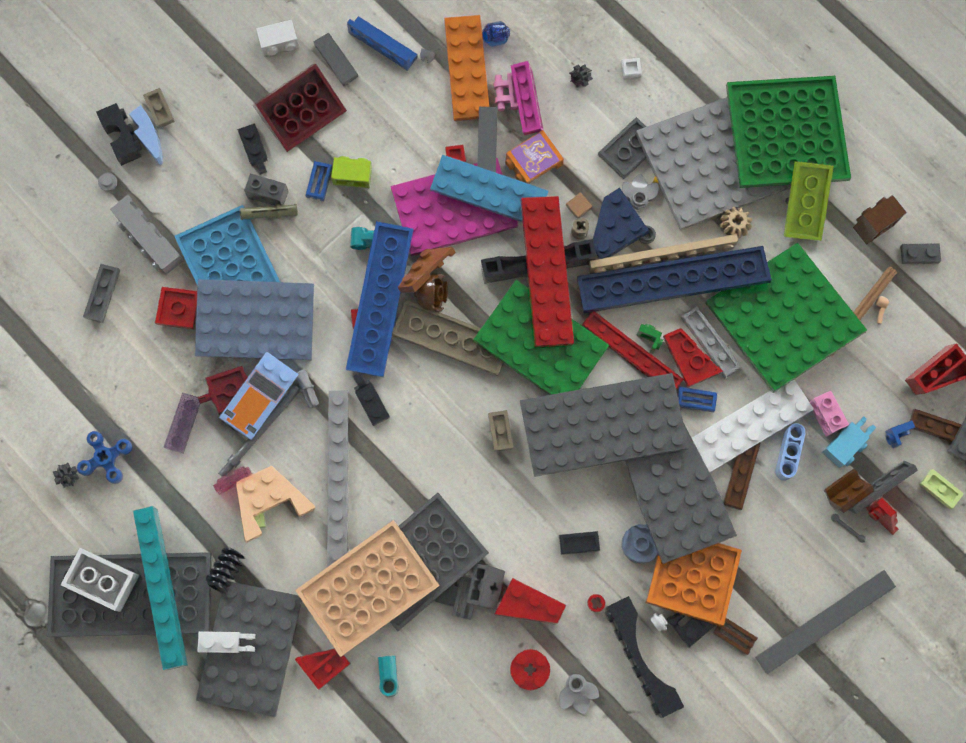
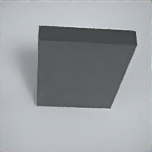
M637 117L598 152V156L623 179L646 159V154L635 133L637 130L647 126Z

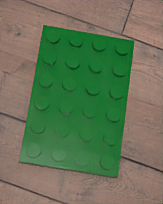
M517 279L473 339V342L548 395L579 390L609 347V344L573 319V345L535 347L530 291L528 287Z

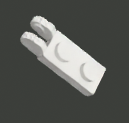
M199 632L197 652H255V647L253 646L240 647V639L252 640L255 639V634Z

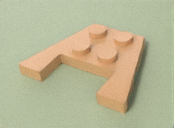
M272 466L236 482L245 543L262 536V532L254 517L290 500L299 517L315 510L314 504Z

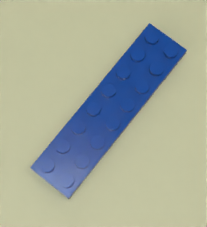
M376 221L346 365L347 371L384 378L401 295L398 286L405 276L413 228Z

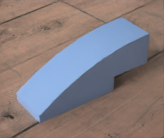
M140 105L129 113L131 119L138 127L134 133L158 164L162 165L163 154L157 131L149 116Z

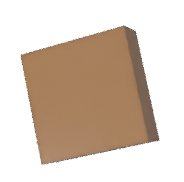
M581 192L566 203L567 208L576 218H580L592 208V205Z

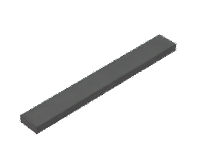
M885 570L881 571L755 657L765 673L769 674L894 589L896 585Z

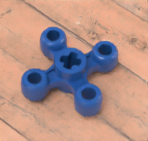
M97 431L90 432L86 440L95 449V453L92 459L82 460L78 463V473L83 476H89L96 468L103 467L106 470V479L110 483H120L123 479V473L115 467L114 463L118 456L127 455L132 451V443L127 439H120L114 447L107 448L104 446V438L101 433ZM103 455H104V456L107 455V456H108L107 460H105V459L102 460V456H103ZM116 473L117 476L113 479L112 476Z

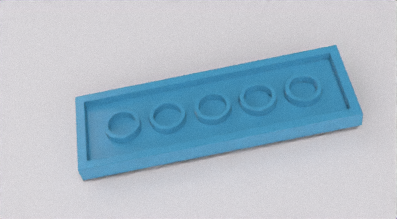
M443 154L430 188L432 192L522 222L521 198L547 197L549 192L548 190Z

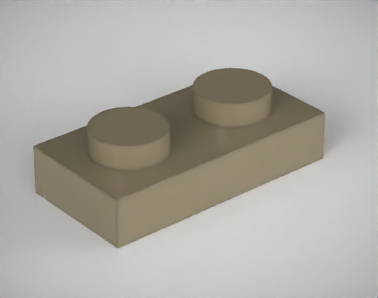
M160 88L143 94L158 129L175 122Z
M507 410L488 413L494 452L513 449Z

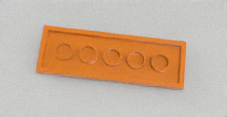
M480 15L444 18L453 119L454 121L479 119V106L489 107Z

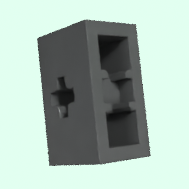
M251 173L244 189L247 198L273 206L275 204L284 205L289 192L285 183Z
M476 564L466 603L497 610L505 571L489 565Z

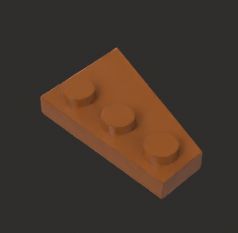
M446 247L423 250L398 286L400 292H416L431 277L430 273L433 270L444 265L443 260L447 256L452 257L456 253L454 248Z

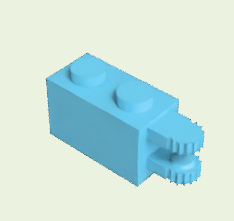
M864 416L856 424L853 422L849 423L823 450L822 453L838 468L844 465L848 467L855 459L853 455L857 451L861 453L868 444L865 442L870 438L869 435L876 427L871 425L864 433L860 429L867 420Z

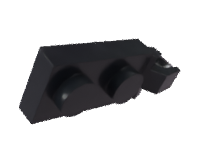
M255 123L237 129L250 164L252 166L257 165L260 175L266 173L267 170L264 162L268 161V157Z
M360 373L354 375V380L358 385L354 387L355 394L372 426L390 418L373 384L369 380L364 381Z

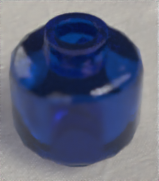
M502 21L487 23L482 31L484 42L492 47L504 45L510 36L509 27Z

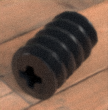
M232 548L222 549V554L218 556V561L214 563V568L210 569V575L206 576L207 584L212 589L224 594L227 593V590L223 586H231V583L227 580L235 579L231 573L239 572L235 566L241 567L243 565L239 559H245L240 552Z

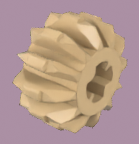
M735 206L732 207L731 211L726 210L725 215H722L720 219L722 221L720 228H725L723 233L737 234L738 239L741 238V235L746 236L748 234L747 230L752 228L750 224L752 218L747 217L749 211L743 213L742 207L737 211Z

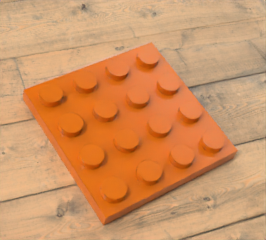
M718 543L662 564L658 555L645 603L723 627L742 550Z

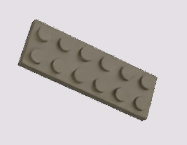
M405 300L394 326L392 336L496 376L499 375L503 362L473 342L481 328L440 312L425 310L419 304Z

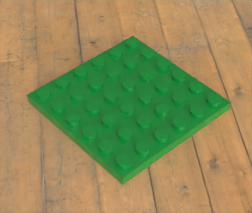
M835 75L727 82L726 91L740 188L791 185L795 162L832 165L834 167L831 182L851 180Z
M796 243L767 262L772 279L771 283L724 290L706 301V305L773 393L867 331L799 243Z

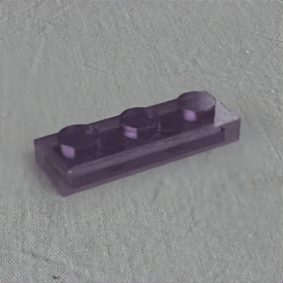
M182 392L164 444L165 449L184 454L200 407L197 396Z

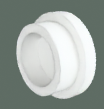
M657 612L654 613L651 621L659 632L663 629L667 630L666 625L668 621L662 613L660 615Z

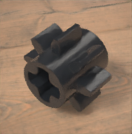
M579 64L574 66V70L569 72L571 75L570 82H573L577 88L581 85L583 87L589 85L588 82L593 79L591 77L592 70L587 68L586 64L581 67Z
M68 462L58 465L57 471H53L56 485L61 483L63 488L74 486L75 480L79 479L76 466L71 468Z

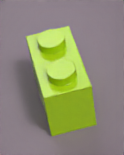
M334 157L331 177L333 185L370 188L371 161H368L366 158Z

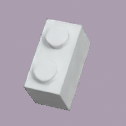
M292 20L256 28L264 56H273L278 52L292 51L299 47Z

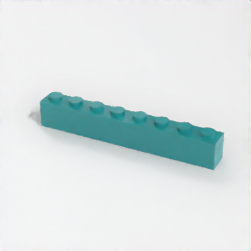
M150 506L133 510L163 670H172L188 666L158 509Z

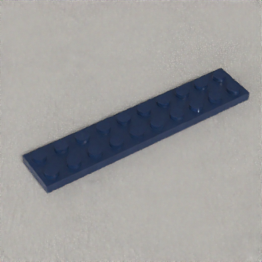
M764 246L577 276L583 313L771 283L772 280Z

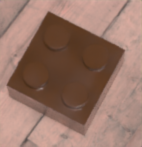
M893 195L887 199L883 197L873 208L869 207L861 213V216L856 219L857 223L853 229L867 245L895 226L907 212Z

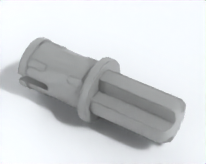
M301 370L296 372L298 373L296 378L301 388L299 390L300 393H303L309 408L319 405L307 371Z

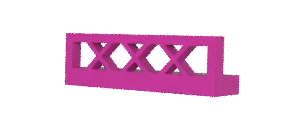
M528 61L510 65L523 134L539 133L544 129L532 68Z

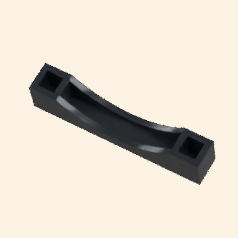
M593 239L574 242L564 246L566 269L589 265V261L596 260ZM526 255L497 256L481 259L484 284L528 276Z
M628 596L607 606L605 615L609 623L613 622L616 628L614 630L618 641L622 640L625 646L623 651L628 660L631 659L634 664L632 670L637 678L640 677L644 684L641 688L645 696H650L653 702L650 706L654 714L664 718L684 708L676 689L657 678L642 659L636 639L638 613L630 597Z

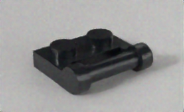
M679 613L667 618L668 623L688 647H691L716 626L715 624L692 618L681 627L678 622L686 615Z

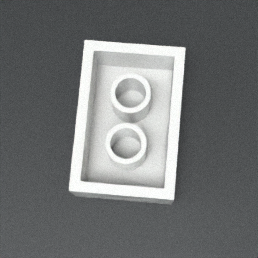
M80 548L61 586L114 611L121 612L139 575Z

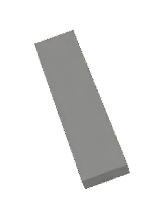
M697 306L681 316L683 322L711 358L712 362L723 371L721 374L724 378H727L741 368Z

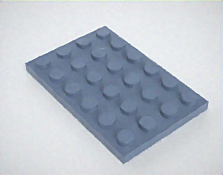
M198 279L195 356L262 358L268 352L276 359L312 360L314 283Z

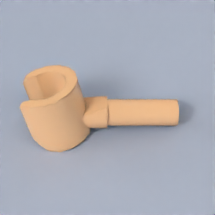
M880 296L875 304L881 307L877 320L878 324H882L885 309L889 304V300L883 296Z

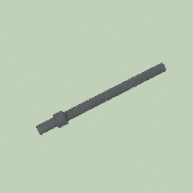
M294 386L270 413L252 440L248 439L235 455H231L228 458V463L218 473L221 477L225 478L234 467L236 468L240 464L241 458L300 392L297 386Z

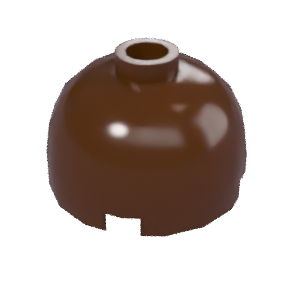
M430 274L431 277L414 292V296L417 298L419 305L425 310L441 312L444 307H441L442 303L447 302L448 284L447 281H443L444 275Z

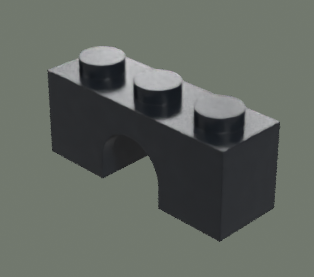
M117 103L96 111L107 135L112 132H121L120 137L110 143L120 165L122 166L141 158L142 156L139 150H142L138 139L134 140L132 136L135 133L131 124L127 125L125 119L128 116L124 108L120 109Z

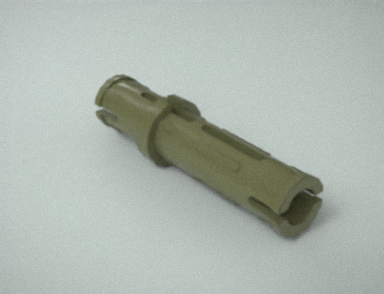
M275 204V206L240 208L241 220L269 217L281 219L282 216L298 215L297 204Z

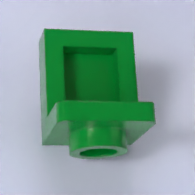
M641 324L636 335L653 342L650 353L653 354L655 349L659 350L662 345V332L655 330L656 328L650 324Z

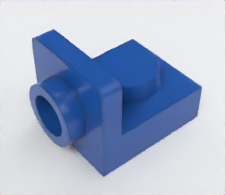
M913 421L885 431L886 441L893 449L901 446L900 438L909 435V430L915 428Z

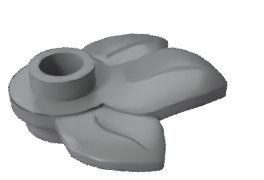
M641 173L633 179L632 184L629 182H623L622 192L630 199L631 205L637 209L646 207L648 201L654 199L659 191V184L652 183L648 185ZM636 198H640L642 202L638 203Z
M579 674L569 676L566 681V687L560 692L561 708L566 709L573 705L578 712L586 714L589 709L590 699L599 698L597 687L593 683L586 682L584 677ZM573 681H579L580 685L578 688L572 686Z

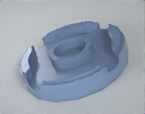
M638 524L625 532L621 547L629 560L634 563L645 564L658 556L647 525Z

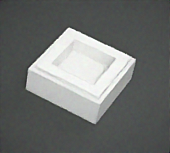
M640 58L621 60L623 79L639 78L642 76Z

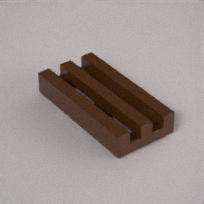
M727 618L725 623L750 638V642L727 627L717 625L713 632L714 635L744 654L749 655L758 637ZM722 629L747 645L746 649L720 633L719 630Z

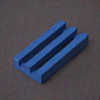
M314 161L305 195L306 198L312 197L316 200L320 199V201L325 200L333 165ZM321 167L315 192L311 193L317 169ZM325 168H327V172H326L324 184H323V187H322V191H321V194H319V190H320L322 178H323V175H324V171H325Z
M679 387V405L682 408L715 412L717 393ZM683 393L708 396L713 398L712 400L696 397L683 396ZM682 400L711 404L712 406L685 403Z

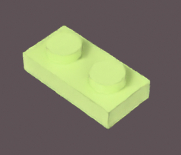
M931 469L919 484L949 509H953L964 495L963 492L934 469Z

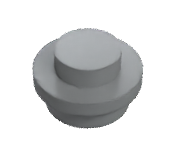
M104 173L99 177L98 185L104 191H112L117 186V178L112 173Z

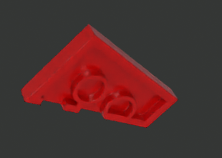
M682 328L663 336L687 388L723 372L719 366L717 367L710 360L711 358L700 350Z

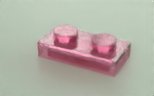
M243 466L234 471L235 474L219 478L216 481L217 483L213 485L216 492L220 495L234 488L236 482L253 475L252 470L249 467L245 468Z

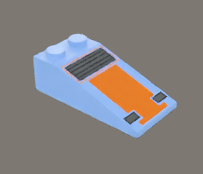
M266 352L219 418L252 440L296 379L298 373Z

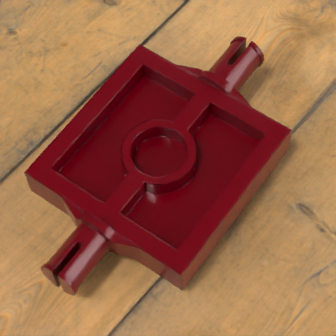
M243 366L206 377L208 394L197 397L199 404L211 401L215 405L218 415L222 414L248 378Z

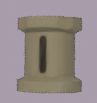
M577 218L573 222L572 236L579 240L584 239L588 234L589 222L585 218Z

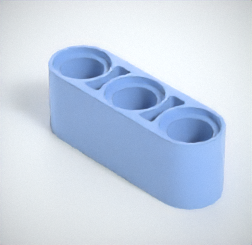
M792 424L784 432L775 469L776 476L780 480H788L797 472L805 438V428L801 424ZM792 429L798 432V438L791 435ZM786 449H793L794 456H789ZM783 466H786V467L789 468V470H790V474H789V475H786V474L783 473V471H782V467H783Z

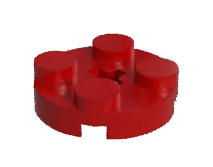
M527 649L518 653L512 660L510 674L520 688L536 690L544 686L549 679L550 664L546 656L541 652ZM529 664H533V668H536V672H533L532 676H529L528 672L524 670Z

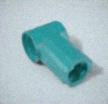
M364 227L351 228L350 248L355 250L371 248L374 230H368Z
M396 656L378 657L380 692L387 697H393L399 691ZM387 682L394 683L395 687L391 693L384 691V686Z

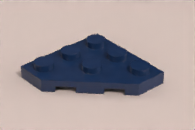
M620 187L603 198L593 236L595 252L599 259L612 257L650 233Z

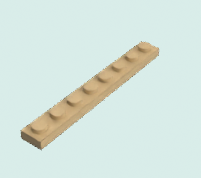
M737 234L592 260L589 261L588 265L589 274L606 272L612 269H624V267L642 266L645 263L655 264L667 259L668 261H673L683 256L691 258L699 253L708 255L721 249L729 251L734 249L738 243Z

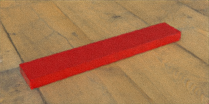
M591 312L582 323L584 328L609 344L610 349L647 377L672 373L676 389L684 380L598 313Z

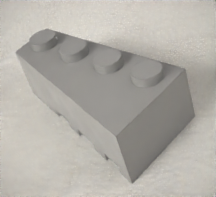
M129 195L110 209L118 220L116 224L123 232L125 230L129 232L128 238L134 245L139 244L142 247L140 251L147 259L151 257L154 261L152 265L158 272L162 270L167 275L183 262L179 253L161 235L154 224L149 222V219L141 209L136 207Z

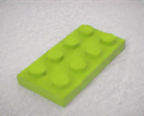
M804 162L794 163L784 237L822 241L834 166Z

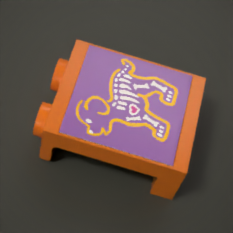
M544 130L508 151L505 163L509 170L513 169L517 180L530 184V182L554 167L556 169L562 167L564 158Z

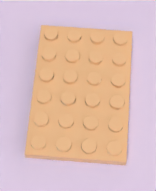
M392 520L295 591L339 656L342 657L440 585L397 523Z

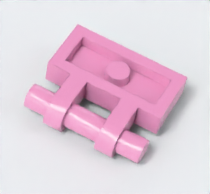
M507 73V80H502V75H495V82L493 84L496 90L495 104L498 106V111H504L506 103H510L511 110L518 109L512 73ZM504 88L509 89V95H504Z

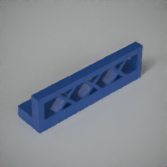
M358 16L355 21L348 20L349 34L408 71L417 59V53Z

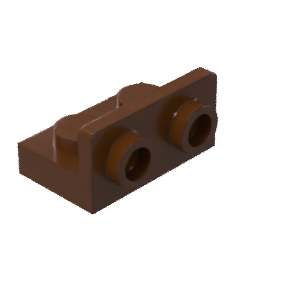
M852 469L825 488L824 492L830 505L845 513L874 492L871 484L860 478L857 470Z

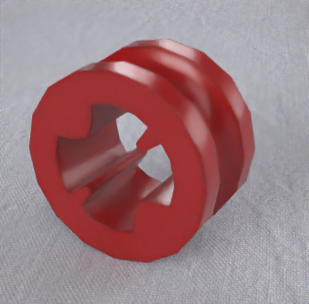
M593 594L588 598L587 605L591 611L600 612L605 607V599L599 594ZM596 597H598L602 605L600 608L594 609L591 600L593 598L596 600Z

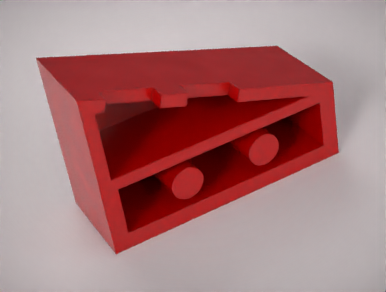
M957 343L947 345L907 377L905 382L915 395H920L966 379V355Z
M512 578L494 615L557 624L566 604Z

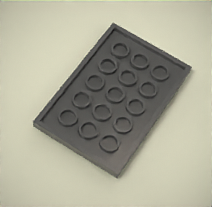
M436 493L399 525L403 534L440 586L390 621L397 631L402 629L489 554L439 493Z
M230 582V587L223 586L227 593H221L212 632L255 634V639H240V647L253 646L255 647V652H207L196 701L276 717L302 600L299 595Z

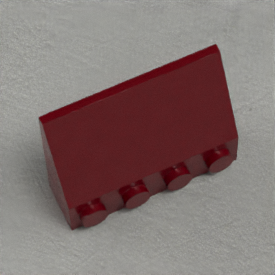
M317 64L310 65L253 104L263 122L286 152L347 111Z

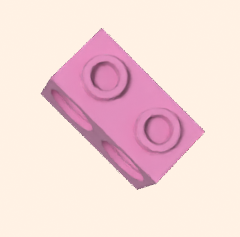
M832 391L826 392L810 401L814 408L813 413L826 437L849 425Z

